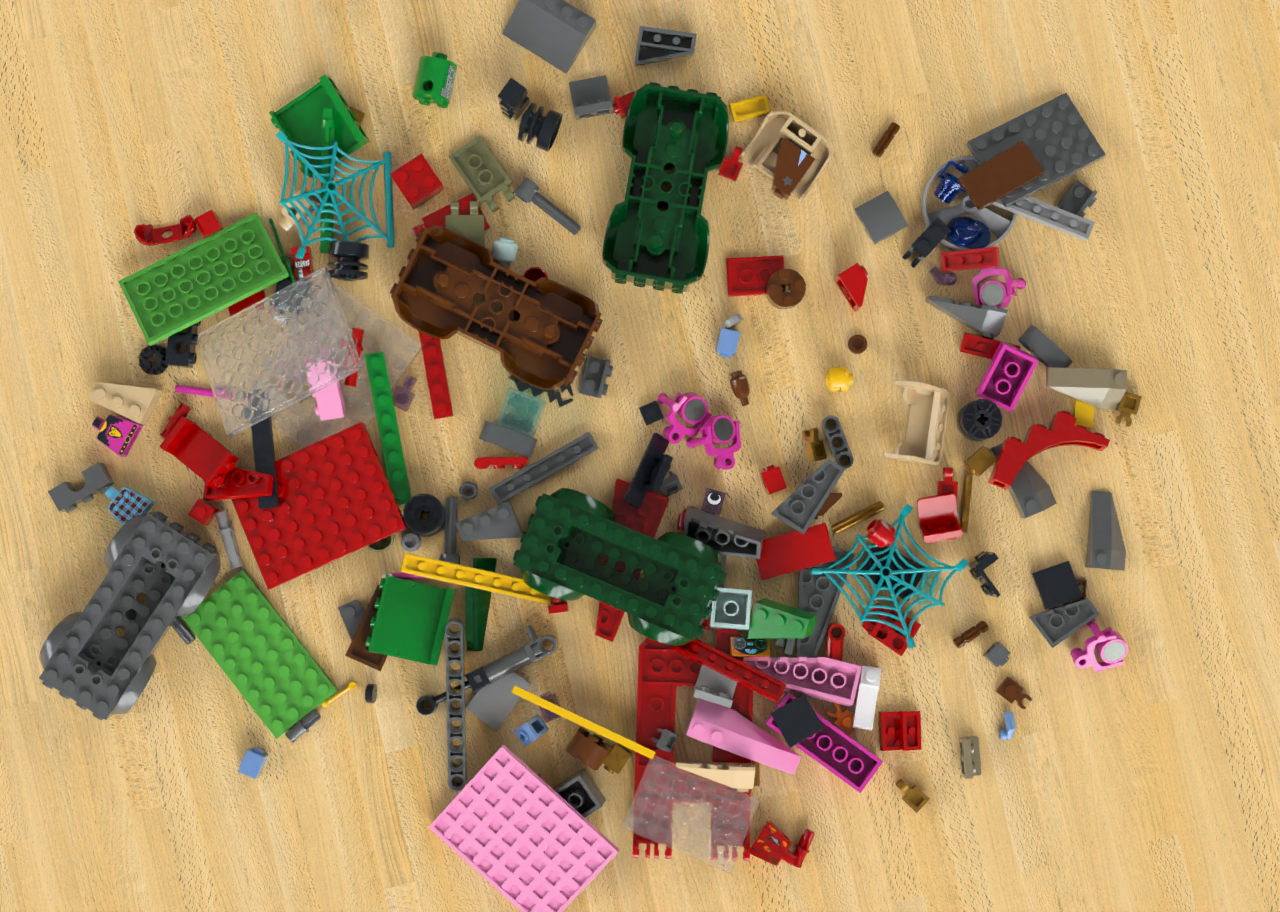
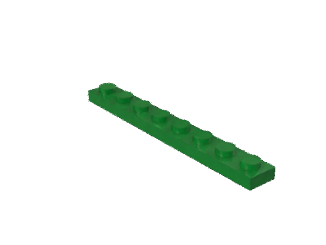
M384 351L365 354L388 481L398 505L406 504L411 499V492Z

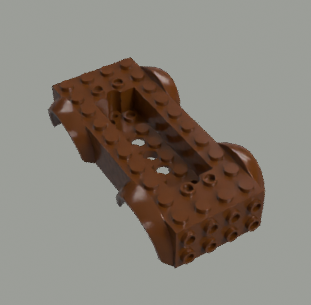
M435 225L425 228L424 232L420 231L416 239L417 246L409 252L407 257L409 259L406 267H402L399 273L400 280L398 284L394 283L390 291L398 316L406 324L428 336L437 339H449L457 333L500 354L503 367L515 378L533 387L543 390H554L562 385L567 387L568 383L572 384L577 375L576 367H581L586 354L583 352L585 348L589 350L595 338L592 334L593 332H598L603 321L600 319L601 313H599L598 304L558 282L544 277L533 282L493 262L492 251L451 230ZM481 293L485 296L483 304H476L474 302L476 294ZM494 302L502 304L503 308L500 312L492 311L491 305ZM513 310L518 311L520 314L519 320L515 322L509 319V313Z

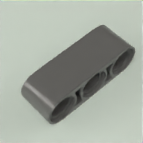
M1032 325L1018 339L1020 344L1032 355L1036 356L1046 367L1068 368L1072 363L1069 356Z
M832 415L827 416L821 422L826 442L834 462L847 469L854 462L839 419ZM829 419L835 422L833 430H829L825 425ZM835 437L842 440L840 448L833 446L832 441ZM842 455L847 456L849 459V463L846 466L841 465L839 462V458Z
M485 421L479 437L481 440L530 458L537 443L535 438Z

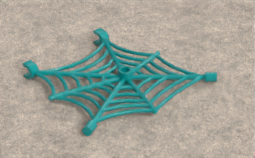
M907 504L899 512L900 515L897 520L891 525L894 527L898 523L894 535L896 539L890 547L873 553L870 548L878 546L875 544L867 545L864 541L868 539L867 536L861 537L860 534H856L857 540L844 557L824 569L822 567H812L811 574L822 575L824 573L844 594L859 616L860 622L874 621L895 628L906 636L907 646L911 649L916 647L914 639L910 636V631L918 615L928 608L937 605L943 607L945 605L942 602V596L948 580L957 571L961 572L969 563L963 558L956 566H950L931 557L921 549L909 532L904 519L913 510ZM902 524L916 548L927 558L944 567H930L911 553L901 533ZM898 537H900L901 543L908 554L926 568H916L902 557L896 545ZM859 542L863 545L859 555L850 564L841 569H831L845 560L854 551ZM865 550L868 552V556L856 570H845L859 560ZM890 550L889 554L883 558L877 559L875 556ZM894 550H896L898 557L904 564L912 569H903L897 563L893 555ZM871 557L874 561L873 566L869 570H861ZM887 559L886 564L883 567L880 562ZM891 560H893L899 570H891L889 568ZM876 565L880 569L879 571L873 570L876 567ZM882 570H886L888 576H884ZM953 570L943 582L939 600L932 597L934 585L940 573ZM938 571L932 581L929 594L923 592L924 580L928 573ZM925 572L919 589L914 587L913 583L916 574ZM828 573H835L850 588L864 608L862 615L848 594ZM913 573L910 584L904 581V574ZM841 574H852L869 598L867 606H865L858 593ZM856 574H863L870 581L874 589L872 596ZM893 574H901V579ZM868 575H879L880 580L877 586H875L873 580ZM889 578L893 579L894 581H896V582H898V583H896V584L892 587V584H891ZM884 580H886L888 587L881 586ZM897 586H905L899 589L896 594L894 593V590ZM908 588L913 590L914 592L906 596L899 605L897 596ZM879 590H888L891 597H876ZM916 594L924 597L911 603L904 615L902 614L901 608L909 598ZM884 599L893 601L895 607L872 604L874 600ZM921 601H933V604L923 607L915 614L907 628L905 618L910 609ZM870 608H885L897 611L898 616H895L890 613L869 610ZM879 614L892 617L901 621L903 630L887 621L877 618H866V616Z

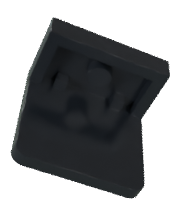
M982 551L969 564L971 568L969 572L975 580L978 579L982 583L980 587L986 595L998 598L1001 596L983 570L999 558L994 552Z

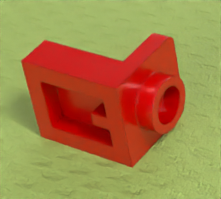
M635 91L619 98L617 96L614 97L613 109L616 115L620 114L621 119L627 116Z

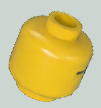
M831 367L829 371H826V387H829L831 391L846 392L849 389V385H853V374L849 373L847 367Z

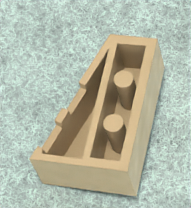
M96 382L88 399L139 424L146 425L162 391L152 388Z

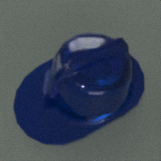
M958 216L947 224L952 229L947 234V238L956 245L969 249L985 248L991 240L989 228L984 223L971 217Z

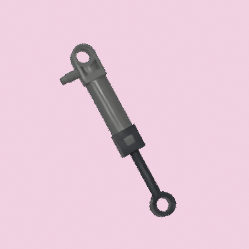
M531 625L526 627L531 642L466 674L465 690L471 688L473 692H476L554 653L558 648V640L553 635H545L538 638ZM546 639L551 640L553 643V647L550 650H546L543 647V642ZM459 684V685H457V686H455V687H453V688H454V689H458V688L461 687V684ZM446 691L437 696L425 695L420 697L416 703L418 712L422 715L434 713L438 708V704L447 700ZM424 700L431 702L432 707L430 710H426L423 707Z

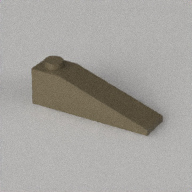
M1047 367L1046 387L1076 398L1080 402L1090 404L1096 409L1116 410L1127 390V370Z

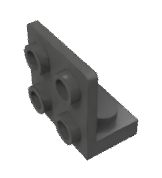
M605 75L569 82L576 120L613 113L612 100Z

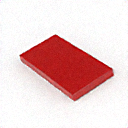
M822 523L808 527L804 535L799 531H794L763 540L760 559H756L761 580L763 581L835 561L836 557L827 525Z

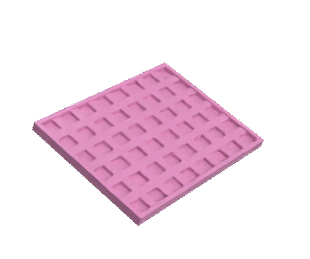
M504 744L429 826L435 834L522 912H562L620 850Z

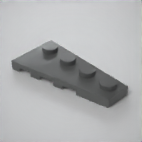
M828 459L771 514L804 535L845 471V468Z

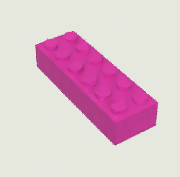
M786 691L772 712L796 697ZM814 711L823 729L797 743L795 746L861 793L883 761ZM769 714L764 721L765 724L782 735L772 715Z

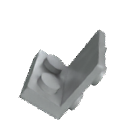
M702 665L693 697L731 708L737 682Z

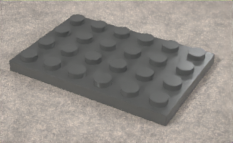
M1067 93L967 142L970 152L978 165H981L1017 143L1024 141L1044 169L1042 175L1000 198L1004 207L1103 159L1106 155Z

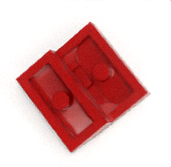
M920 711L879 712L880 750H921Z

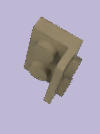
M977 736L959 737L962 777L971 779L973 776L981 775L979 738Z

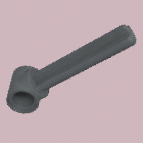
M526 177L514 191V194L525 203L532 201L569 232L576 235L581 226L538 193L539 187Z
M447 497L444 554L440 555L439 560L460 565V555L456 554L457 526L455 524L457 522L458 499L456 497Z

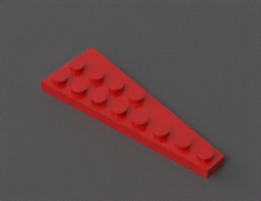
M617 478L612 504L615 523L654 538L669 498L653 492H647L640 508H635L624 501L631 483ZM607 555L605 556V564L608 562ZM619 561L616 564V570L618 572L625 571V562ZM640 568L633 571V577L636 580L642 570ZM600 601L595 635L613 642L625 611Z

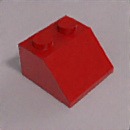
M858 263L840 273L834 280L854 312L863 304L868 282L867 270Z

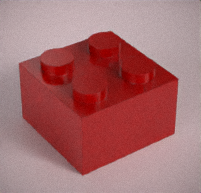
M422 153L390 174L413 210L445 189Z

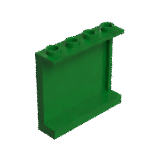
M326 74L319 78V83L276 112H269L272 116L271 122L273 125L282 130L288 137V140L297 144L321 147L323 108L334 109L335 141L338 142L337 147L343 152L351 155L370 142L333 79ZM293 145L301 153L310 156H321V150H310ZM291 150L290 153H291V155H292L293 158H294V153H293V151ZM337 151L336 157L342 161L346 158V156ZM297 156V160H298V161L300 162V164H301L300 169H301L302 173L304 174V172H305V164H304V163L301 161V159ZM305 157L310 164L321 165L320 159ZM308 168L307 176L313 178V172ZM315 168L318 173H321V168Z

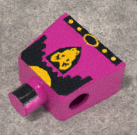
M109 415L106 420L97 416L92 423L94 428L100 430L97 439L120 457H127L143 427L139 423L114 415Z

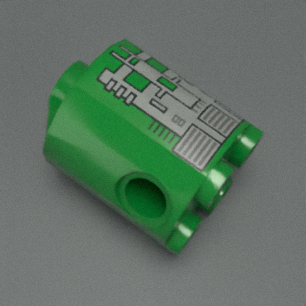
M433 52L432 56L420 57L412 93L413 98L419 100V104L429 106L430 103H434L438 107L448 108L457 65L447 60V55Z

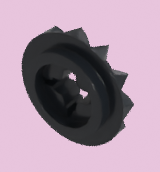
M156 344L148 345L141 350L138 356L139 366L145 373L150 375L163 373L168 367L165 364L167 351L162 346ZM155 353V357L161 360V362H154V365H151L152 362L147 360V358L153 357Z

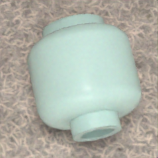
M499 237V240L494 241L492 253L493 259L497 261V264L508 266V263L515 262L518 245L514 242V239Z

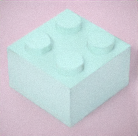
M717 588L720 593L716 602L712 601L711 628L749 631L753 591Z

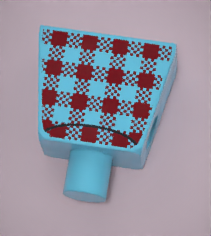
M111 486L105 493L112 500L107 509L122 526L137 515L147 514L155 504V501L129 487H123L121 491H118Z

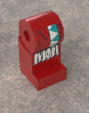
M306 246L303 259L295 257L299 247L291 248L297 283L314 282L311 248Z

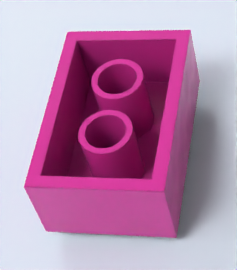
M1001 340L975 390L976 395L1012 412L1039 360L1036 356Z

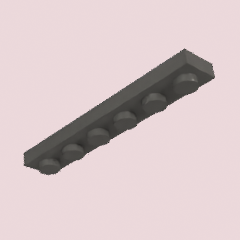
M587 432L489 489L498 505L599 448L590 432Z

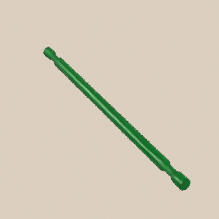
M269 219V223L272 226V231L274 233L283 260L285 262L288 273L292 280L293 286L297 292L298 298H301V293L298 290V285L296 283L290 264L288 262L285 251L281 244L277 230L274 227L273 220Z

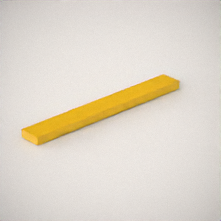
M404 553L400 572L551 604L552 601L551 596L529 587L522 578Z
M515 685L511 690V693L648 758L652 759L655 755L654 751Z

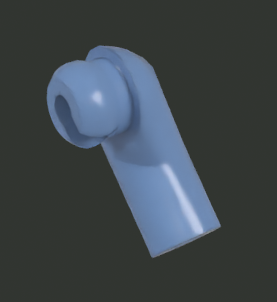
M1013 712L1004 713L1006 727L1005 730L1001 729L999 731V738L1001 740L1012 738L1016 728Z

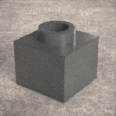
M995 642L983 656L992 665L998 667L999 665L1003 666L1009 660L1008 655L1010 652L1002 644Z

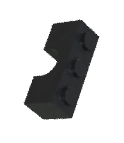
M510 78L497 97L502 114L509 119L513 117L517 120L529 105L530 100L526 96L528 94L527 89L513 78Z

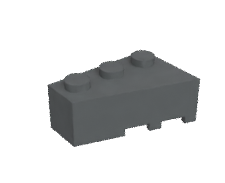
M640 26L634 65L639 66L694 55L697 34Z
M510 501L455 523L462 541L520 538L523 535Z

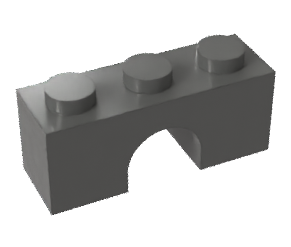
M98 462L82 471L85 478V486L82 490L76 491L70 482H63L48 491L60 512L66 511L69 513L77 509V504L91 501L94 499L93 495L98 492L100 494L106 492L110 485L115 483L104 463Z

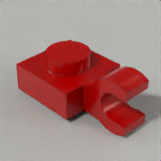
M736 146L731 158L725 156L718 173L719 176L736 182L743 163L738 161L743 150L742 148Z
M943 467V481L937 482V495L954 493L957 501L958 482L952 481L953 468Z

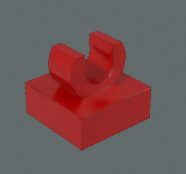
M554 597V605L548 606L549 614L569 611L568 603L562 604L561 599Z

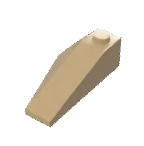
M675 761V766L726 786L737 788L738 792H749V789L754 787L755 766L753 763Z

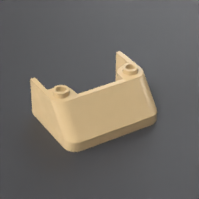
M895 380V385L905 387L902 394L903 399L907 404H910L906 441L899 442L895 447V454L885 453L884 457L920 464L939 465L942 460L950 404L949 391L923 382Z

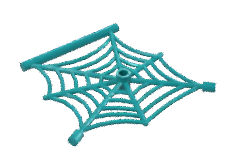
M282 130L276 134L281 142H285L286 155L284 184L279 204L283 205L293 217L302 242V246L298 248L295 257L303 259L306 246L313 242L323 240L340 241L330 237L315 238L309 241L311 234L320 230L334 231L343 236L345 242H349L348 236L365 228H373L379 235H366L353 242H360L368 238H384L387 241L388 248L395 247L392 177L390 176L392 173L391 152H384V159L381 161H365L343 152L337 147V141L330 146L312 147L288 140V137ZM293 145L310 150L332 148L333 150L332 155L310 156L299 152ZM289 147L294 153V173L290 198L284 199L288 179ZM338 151L351 160L373 165L364 169L352 167L338 159L336 153ZM298 156L305 164V172L300 195L293 196L296 185ZM305 157L320 160L331 158V163L314 165L310 164ZM335 161L358 172L354 174L344 172L335 166ZM383 164L386 234L382 232L377 222L372 202L375 176L380 165ZM330 167V173L321 174L315 168ZM309 168L313 172V183L310 192L304 193ZM374 168L369 189V202L375 225L366 217L362 197L364 181L369 171ZM334 169L348 177L344 178L334 174ZM364 174L359 191L361 213L356 209L353 200V186L356 178ZM317 177L324 185L322 188L314 190ZM323 177H329V181L327 182ZM333 177L340 179V181L334 182ZM350 180H352L350 186L351 203L345 198V189ZM344 183L341 195L336 190L337 186ZM318 193H325L323 199ZM315 195L321 202L319 208L316 207L308 196ZM329 195L331 197L332 203H326V200ZM335 196L340 199L338 203L336 202ZM304 198L313 206L316 211L315 217L312 216L299 199ZM292 201H297L312 220L311 226H309L301 210ZM286 203H290L304 220L308 229L305 239L296 216ZM344 203L350 208L340 213L338 207ZM331 206L334 207V210L323 209V207ZM351 211L358 215V217L351 218L344 223L341 218L342 215ZM321 212H330L336 214L338 221L318 218ZM359 219L364 220L368 224L357 227L346 233L344 227L350 222ZM319 222H332L340 225L341 232L331 227H319L317 229H314V227Z

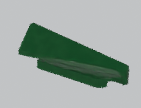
M473 558V568L495 572L497 559ZM465 586L466 650L482 651L492 592Z

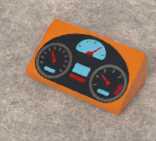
M730 637V656L770 657L769 639Z

